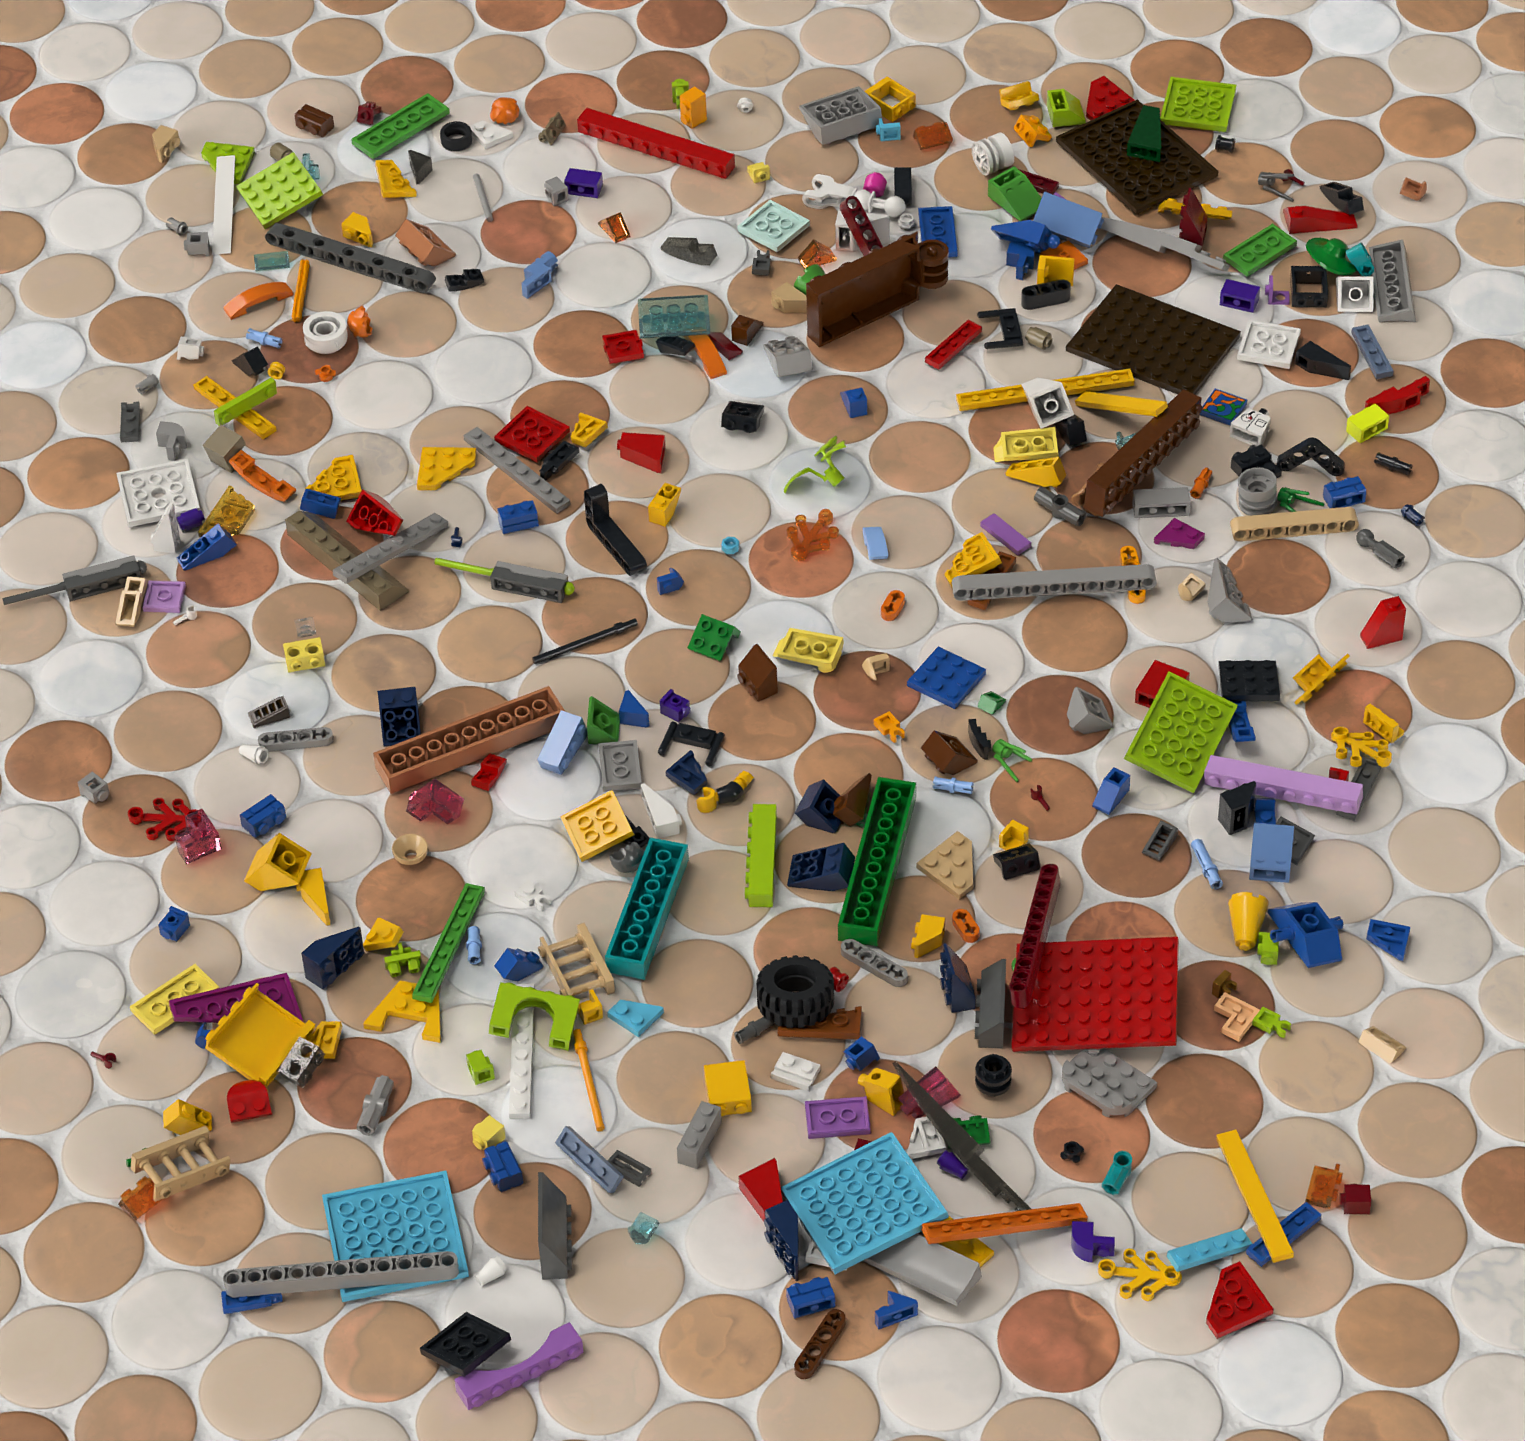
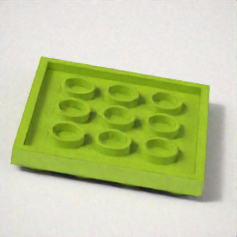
M1170 77L1160 120L1166 125L1226 132L1237 85Z
M294 152L236 186L238 192L264 229L269 228L323 195L319 186Z

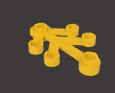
M1336 727L1333 729L1331 739L1337 743L1336 758H1347L1348 750L1345 748V743L1351 746L1352 756L1350 757V765L1353 767H1360L1362 765L1360 751L1376 759L1380 767H1387L1392 762V753L1388 751L1389 742L1387 740H1374L1372 732L1349 733L1346 727ZM1370 747H1377L1378 752Z
M1126 1249L1123 1254L1124 1261L1132 1263L1137 1269L1116 1267L1115 1263L1110 1259H1103L1098 1264V1273L1102 1278L1108 1279L1113 1275L1135 1277L1128 1284L1120 1286L1119 1294L1124 1299L1130 1298L1135 1289L1150 1279L1157 1281L1151 1286L1142 1288L1141 1298L1145 1301H1151L1154 1298V1293L1163 1287L1177 1286L1182 1280L1181 1272H1177L1173 1266H1166L1158 1258L1155 1251L1146 1252L1144 1263L1136 1255L1134 1249ZM1147 1265H1154L1159 1271L1151 1270Z

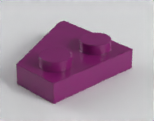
M1173 518L1154 537V543L1159 545L1160 542H1168L1174 547L1195 549L1204 540L1205 533Z

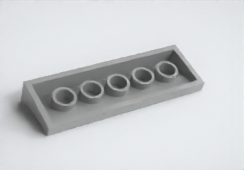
M1403 239L1369 247V253L1374 266L1372 276L1379 323L1385 321L1416 322L1407 252Z
M915 1234L863 1260L956 1306L982 1277L978 1262L938 1243L928 1244L926 1238L919 1234Z

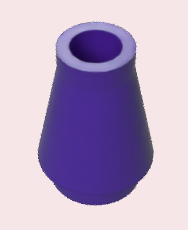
M947 1150L941 1154L937 1161L941 1170L960 1179H963L969 1171L953 1152H948Z

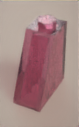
M935 1066L898 1099L902 1103L900 1108L907 1116L911 1114L916 1119L959 1098L961 1094Z

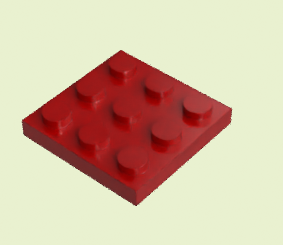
M526 406L494 436V440L500 445L538 463L570 432V426Z

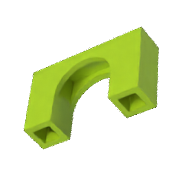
M500 982L489 1023V1034L509 1038L515 1015L524 1008L538 1007L549 1013L553 1020L549 1047L569 1051L580 999L571 995L563 996L552 991L544 992L533 987H521L513 983Z

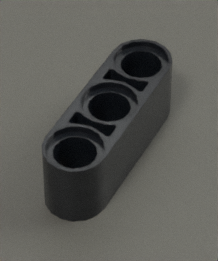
M894 167V196L902 198L905 205H912L911 167Z
M1056 280L1024 287L1021 292V306L1024 309L1032 310L1066 303L1070 300L1071 284L1067 280Z

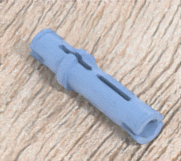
M1202 839L1193 840L1191 847L1203 869L1204 877L1208 879L1212 889L1217 890L1221 888L1223 882L1218 875V868L1213 864Z

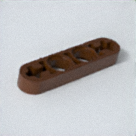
M833 1309L827 1313L795 1361L794 1371L799 1379H809L813 1376L844 1329L846 1317L843 1311ZM837 1318H839L840 1321L837 1320L832 1328V1320H836ZM822 1333H829L831 1338L824 1340L820 1338V1335ZM816 1348L821 1351L817 1356L809 1354L811 1349ZM807 1361H809L808 1369L805 1368L803 1371L800 1370V1367L804 1368L807 1364Z

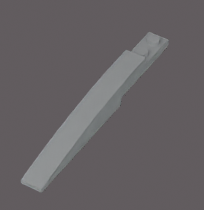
M1101 217L1104 219L1101 229L1161 253H1165L1166 248L1172 249L1228 272L1230 265L1225 263V259L1218 256L1215 259L1211 258L1210 253L1201 250L1202 246L1151 228Z

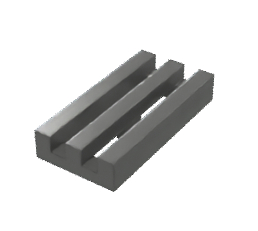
M616 1150L608 1160L624 1176V1179L638 1187L641 1186L642 1180L645 1181L647 1179L646 1176L651 1174V1168L619 1150ZM631 1166H633L634 1168H636V1169L642 1171V1173L636 1171V1170L633 1169Z

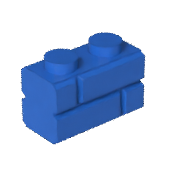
M1359 476L1349 477L1342 481L1329 482L1324 485L1323 499L1329 509L1348 507L1365 502L1367 491Z
M533 500L497 508L498 521L503 534L539 526L538 514Z
M272 794L240 814L242 827L247 832L249 831L254 838L261 834H266L271 827L282 823L286 818L284 805L277 801Z
M505 1141L496 1146L493 1145L485 1148V1158H482L485 1169H490L491 1171L489 1176L493 1186L497 1185L499 1190L503 1192L511 1189V1187L514 1188L523 1184L522 1171L508 1142Z
M816 1277L810 1282L803 1284L795 1283L786 1288L787 1302L794 1319L835 1307V1294L828 1277Z

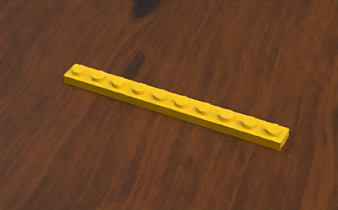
M1131 369L1055 379L1054 381L1062 382L1068 396L1081 394L1085 391L1095 392L1134 386L1135 380ZM1022 385L956 394V401L960 411L1028 401Z

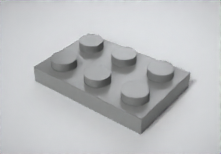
M637 740L598 743L603 792L641 788L640 784H642Z

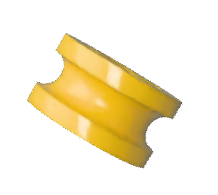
M272 362L267 371L268 375L273 379H281L285 372L284 365L279 362Z

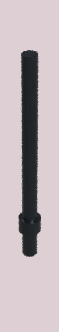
M634 618L624 623H616L611 628L532 657L533 663H540L613 634L619 635L624 633L626 629L637 626V620Z

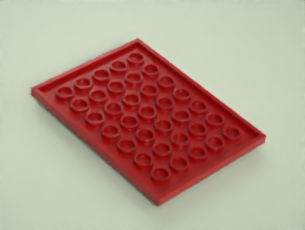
M1178 937L1046 942L1030 1004L1024 1008L1013 1007L1012 1051L1176 1046ZM1018 943L1016 947V960L1021 943Z

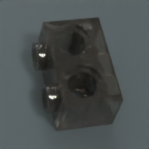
M299 1036L277 1071L284 1079L304 1088L312 1079L313 1072L317 1066L323 1062L325 1053L319 1046ZM312 1052L309 1057H305L307 1053ZM301 1069L298 1074L294 1075L296 1070Z

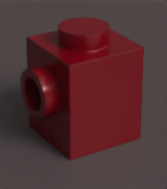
M1344 1184V1191L1339 1195L1340 1206L1344 1207V1214L1370 1215V1185Z

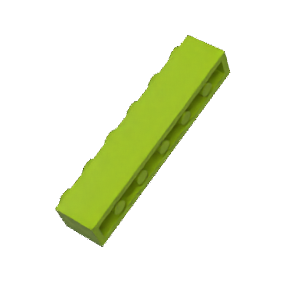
M753 804V811L749 812V824H752V827H748V838L751 839V842H747V853L750 854V857H746V869H750V871L746 872L745 881L746 884H749V887H745V899H749V907H773L777 808L776 804Z

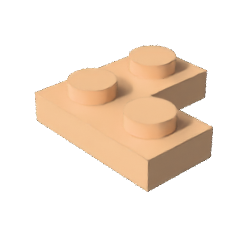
M1226 992L1214 1005V1011L1229 1018L1222 1027L1221 1033L1238 1042L1252 1026L1254 1017L1260 1011V1009Z

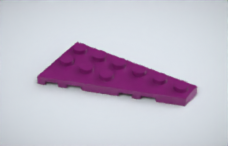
M287 973L169 1000V1007L174 1021L218 1023L224 1015H229L230 1009L236 1001L240 1002L243 999L246 989L248 987L252 988L258 983V990L303 1022Z

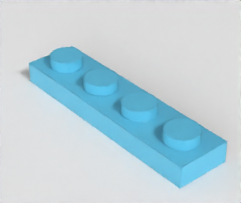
M1240 1228L1169 1250L1167 1258L1175 1270L1179 1272L1246 1251L1252 1245V1242L1244 1230Z

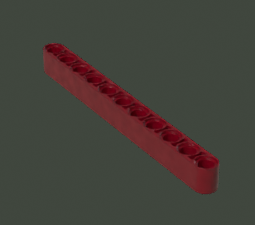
M1056 864L1042 866L1010 982L1012 1005L1016 1008L1027 1007L1033 994L1061 885L1059 869Z

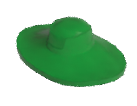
M1321 237L1308 240L1306 250L1320 266L1339 275H1352L1356 273V267L1350 262L1346 254V250L1349 248L1342 240L1336 238L1328 240Z

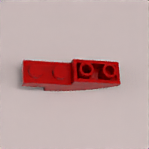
M1424 376L1399 390L1394 386L1384 390L1380 394L1369 398L1365 403V408L1376 404L1387 414L1410 409L1420 404L1421 396L1429 393L1430 379Z

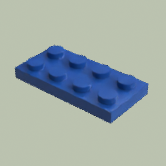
M952 206L918 208L921 242L925 240L942 241L948 247V258L958 257Z

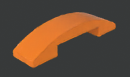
M285 282L265 283L237 295L223 309L232 320L247 314L246 308L274 297L280 301L294 294Z
M697 328L683 333V337L686 340L695 343L694 349L702 360L704 370L710 379L727 374L715 345L702 329Z
M242 450L229 460L232 467L248 483L273 499L285 502L296 492V488L283 479L279 482L255 465V459Z

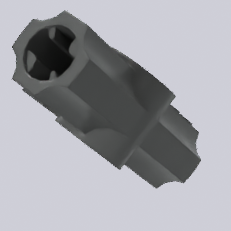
M1040 487L1034 495V500L1051 510L1053 517L1057 519L1064 518L1075 526L1083 524L1086 513L1069 503L1067 496L1062 494L1056 495L1043 487Z

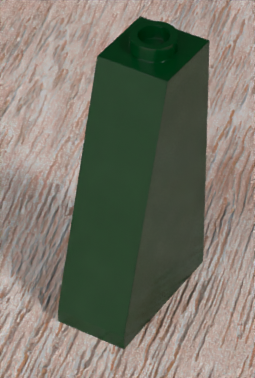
M1143 105L1127 143V156L1160 162V108Z

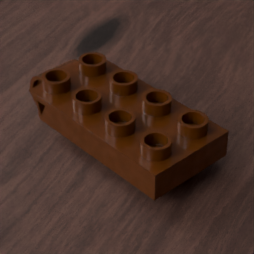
M917 231L910 235H903L897 241L881 249H873L868 255L853 262H845L838 269L823 276H815L806 283L807 336L818 347H822L918 301L920 287L937 289L944 286L948 281L949 251L947 245L939 240H925L918 243Z

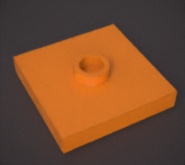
M1069 240L1061 243L1057 248H1050L1040 253L1043 256L1074 258V270L1088 264V259Z

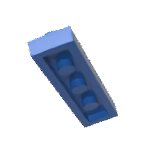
M1307 1202L1280 1222L1289 1244L1321 1220L1322 1214ZM1262 1237L1246 1249V1254L1261 1267L1271 1260Z

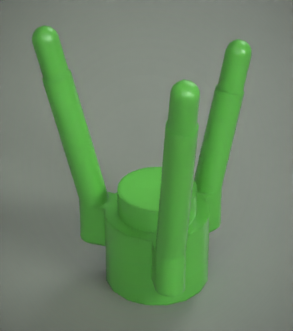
M1003 739L997 740L993 745L992 751L996 753L994 758L1002 764L1015 782H1018L1019 779L1002 758H1008L1012 753L1029 762L1032 761V758L1023 754L1026 753V750L1007 743Z

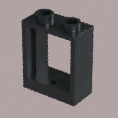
M1291 266L1290 287L1292 307H1327V270L1322 266ZM1296 284H1321V293L1296 292Z

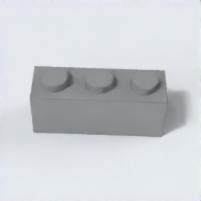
M1188 487L1133 490L1134 518L1190 516Z
M701 1101L677 1146L678 1163L695 1169L698 1168L722 1122L721 1107Z

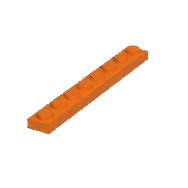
M1076 1203L923 1223L921 1230L928 1244L1071 1226L1072 1221L1087 1222L1088 1216L1082 1205Z

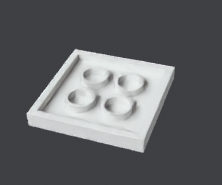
M1249 319L1237 354V360L1290 369L1301 329Z

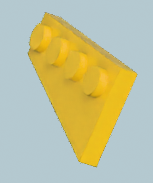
M1169 198L1158 206V213H1164V210H1171L1172 214L1179 215L1181 206L1185 205L1177 202V199ZM1201 204L1208 218L1222 220L1232 218V211L1228 210L1227 207L1218 206L1217 208H1212L1210 204Z

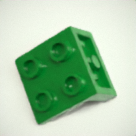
M701 614L688 649L721 661L732 636L739 638L741 631L733 625Z

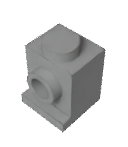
M557 176L545 181V194L548 198H551L553 206L569 200L568 187Z
M208 232L187 233V240H184V250L188 251V255L205 254L209 256L210 243Z
M94 772L89 773L78 781L80 795L82 797L85 796L94 804L98 801L103 802L108 798V783Z

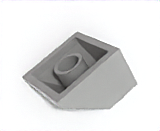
M1076 686L1067 711L1070 727L1074 731H1079L1083 734L1111 729L1113 724L1102 699Z

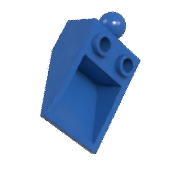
M1032 220L991 227V230L999 239L1026 244L1027 247H1031L1034 253L1037 254L1047 250L1048 247L1054 249L1060 245V238L1057 235H1053L1046 225Z

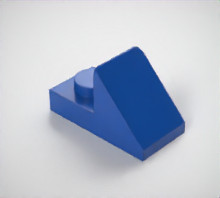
M1255 798V823L1276 824V800L1274 798Z
M888 1291L889 1306H883L875 1311V1324L879 1330L917 1316V1300Z

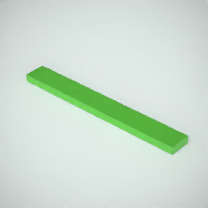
M465 884L413 991V999L428 1003L433 1002L485 893V887Z

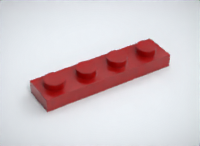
M968 319L925 357V363L938 370L941 369L982 332V326Z

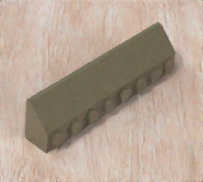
M299 510L285 519L287 535L332 572L333 569L363 553L316 514ZM380 566L347 583L380 611L409 592V589Z

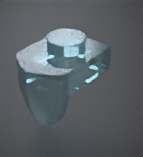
M640 1212L632 1226L628 1227L629 1236L635 1244H646L660 1223L658 1220Z

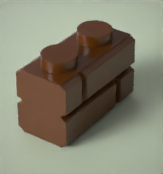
M307 104L294 115L296 126L299 129H304L322 138L334 128L332 115Z

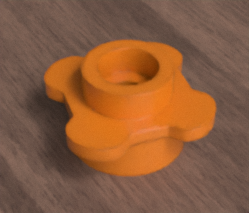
M324 365L320 369H316L315 374L319 375L321 381L328 382L336 375V371L332 370L330 365Z

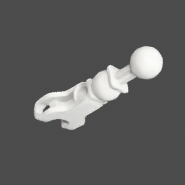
M821 174L815 175L812 179L814 190H807L802 197V201L807 207L823 209L828 206L840 207L841 202L846 198L855 196L859 199L864 211L868 210V213H871L874 207L885 209L887 215L891 217L901 216L905 212L906 207L904 200L898 196H891L887 200L876 198L875 191H872V193L867 190L857 191V188L834 182L832 177ZM847 203L848 207L852 209V205Z

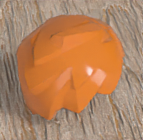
M501 97L493 102L490 112L492 121H496L497 124L503 123L506 125L507 123H513L518 118L519 106L515 99Z
M362 305L348 315L347 325L354 337H368L372 335L373 328L369 326L371 319Z

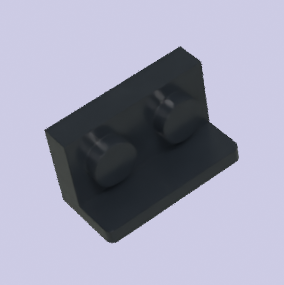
M1030 843L993 854L994 862L1001 868L1004 880L1040 870L1041 868L1038 851Z

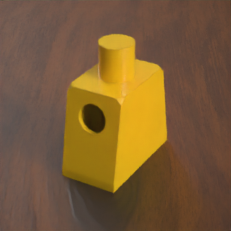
M874 1068L869 1075L862 1073L859 1076L858 1084L865 1088L867 1100L890 1115L894 1116L906 1104L901 1076L879 1068Z

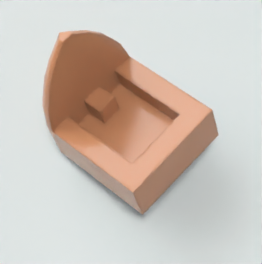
M1406 177L1399 194L1416 201L1420 200L1426 193L1427 184L1425 181L1421 184Z

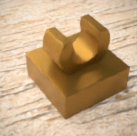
M1224 970L1213 981L1212 995L1219 998L1225 992L1231 995V990L1228 988L1237 990V983L1231 980L1232 973Z

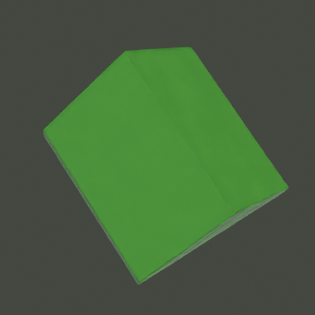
M591 696L589 698L587 719L588 744L618 742L619 713Z

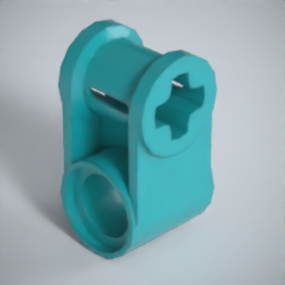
M1362 242L1346 250L1347 257L1360 275L1370 276L1374 272L1371 256Z

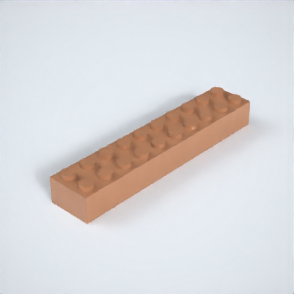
M547 686L374 752L375 768L390 794L483 759L489 753L496 754L550 733L560 711L565 710L551 688Z

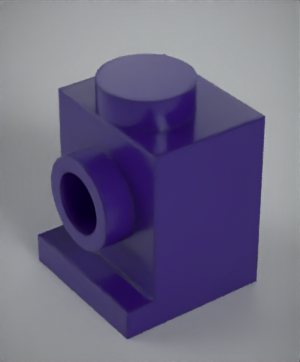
M672 689L659 700L660 713L677 722H680L690 713L689 700L675 694Z

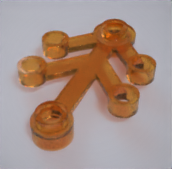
M822 509L819 512L818 521L810 532L806 525V516L797 515L795 517V524L799 527L804 538L802 543H800L797 537L798 529L794 526L787 528V537L791 539L793 544L791 555L795 560L803 561L811 552L829 550V538L835 539L839 536V529L835 526L829 527L828 532L819 533L823 526L830 525L833 522V513L829 509ZM819 541V544L810 545L812 542Z

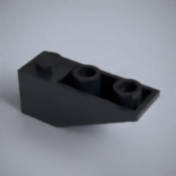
M1309 341L1296 351L1295 364L1305 371L1344 380L1350 379L1351 365L1312 341Z
M1075 414L1054 423L1063 440L1070 446L1087 441L1084 420Z

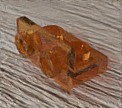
M936 122L927 127L920 126L915 129L913 138L917 139L920 150L952 143L953 141L947 122Z
M146 1176L136 1183L137 1187L134 1190L129 1188L120 1196L121 1200L118 1205L120 1207L124 1206L135 1220H138L163 1200L161 1199L156 1202L153 1200L155 1184L150 1177L147 1178Z

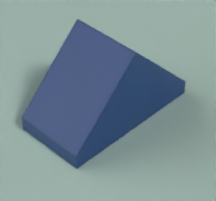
M629 690L625 691L619 709L620 724L649 727V713Z

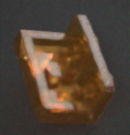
M1336 1163L1335 1170L1314 1166L1305 1202L1322 1208H1331L1332 1201L1336 1202L1339 1189H1336V1185H1341L1343 1173L1339 1172L1340 1164Z

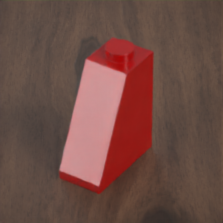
M622 432L621 440L618 439L617 450H620V458L656 473H661L666 449L665 435Z
M1399 596L1381 600L1361 631L1360 637L1367 649L1403 639L1406 607Z
M773 1158L738 1176L740 1191L764 1222V1219H766L765 1210L783 1202L777 1160Z

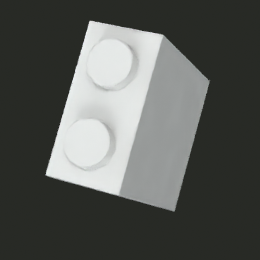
M1038 377L1021 384L1032 413L1041 429L1074 415L1062 382Z

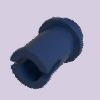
M1406 504L1401 509L1402 516L1404 518L1407 517L1416 526L1423 523L1425 517L1417 512L1413 505Z

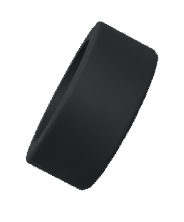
M460 121L445 124L440 130L441 144L449 151L465 150L472 144V130L470 126ZM454 134L464 135L457 139L449 138V136Z

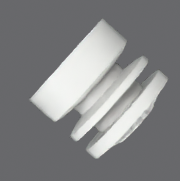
M1001 132L972 144L974 163L985 176L998 171V169L1001 170L1012 166L1014 163L1012 145Z

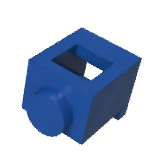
M171 906L167 915L158 924L160 935L177 942L190 926L188 913Z
M862 1036L843 1051L847 1058L845 1062L852 1070L857 1068L861 1071L873 1060L878 1061L880 1059L874 1044Z

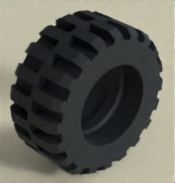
M793 955L789 958L787 956L781 957L780 960L775 959L770 965L767 964L758 974L756 983L757 1006L760 1013L771 1023L775 1022L776 1025L781 1027L784 1025L787 1028L812 1026L817 1021L821 1022L834 1007L833 974L826 965L820 964V961L816 959L811 960L807 956L798 957V955Z

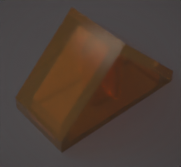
M621 212L598 222V225L615 243L630 237Z
M813 239L798 256V260L805 270L814 264L820 266L834 262L836 257L828 246Z

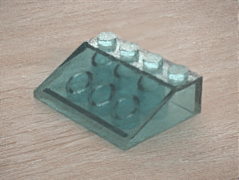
M708 295L638 299L640 338L711 334Z

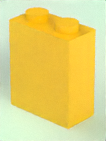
M745 1060L704 1065L708 1103L721 1107V1117L752 1112Z

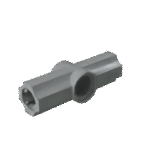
M381 1075V1077H377L370 1095L367 1094L364 1098L363 1112L357 1123V1130L363 1135L370 1136V1134H374L381 1116L384 1117L387 1112L388 1099L394 1087V1081L388 1076Z

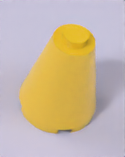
M1251 892L1235 893L1228 900L1235 945L1244 951L1255 947L1269 906V901L1266 897L1259 895V898L1254 897Z

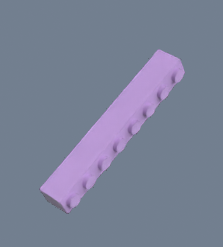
M1210 755L1204 771L1205 785L1231 790L1244 783L1255 781V795L1345 813L1357 814L1363 799V784Z

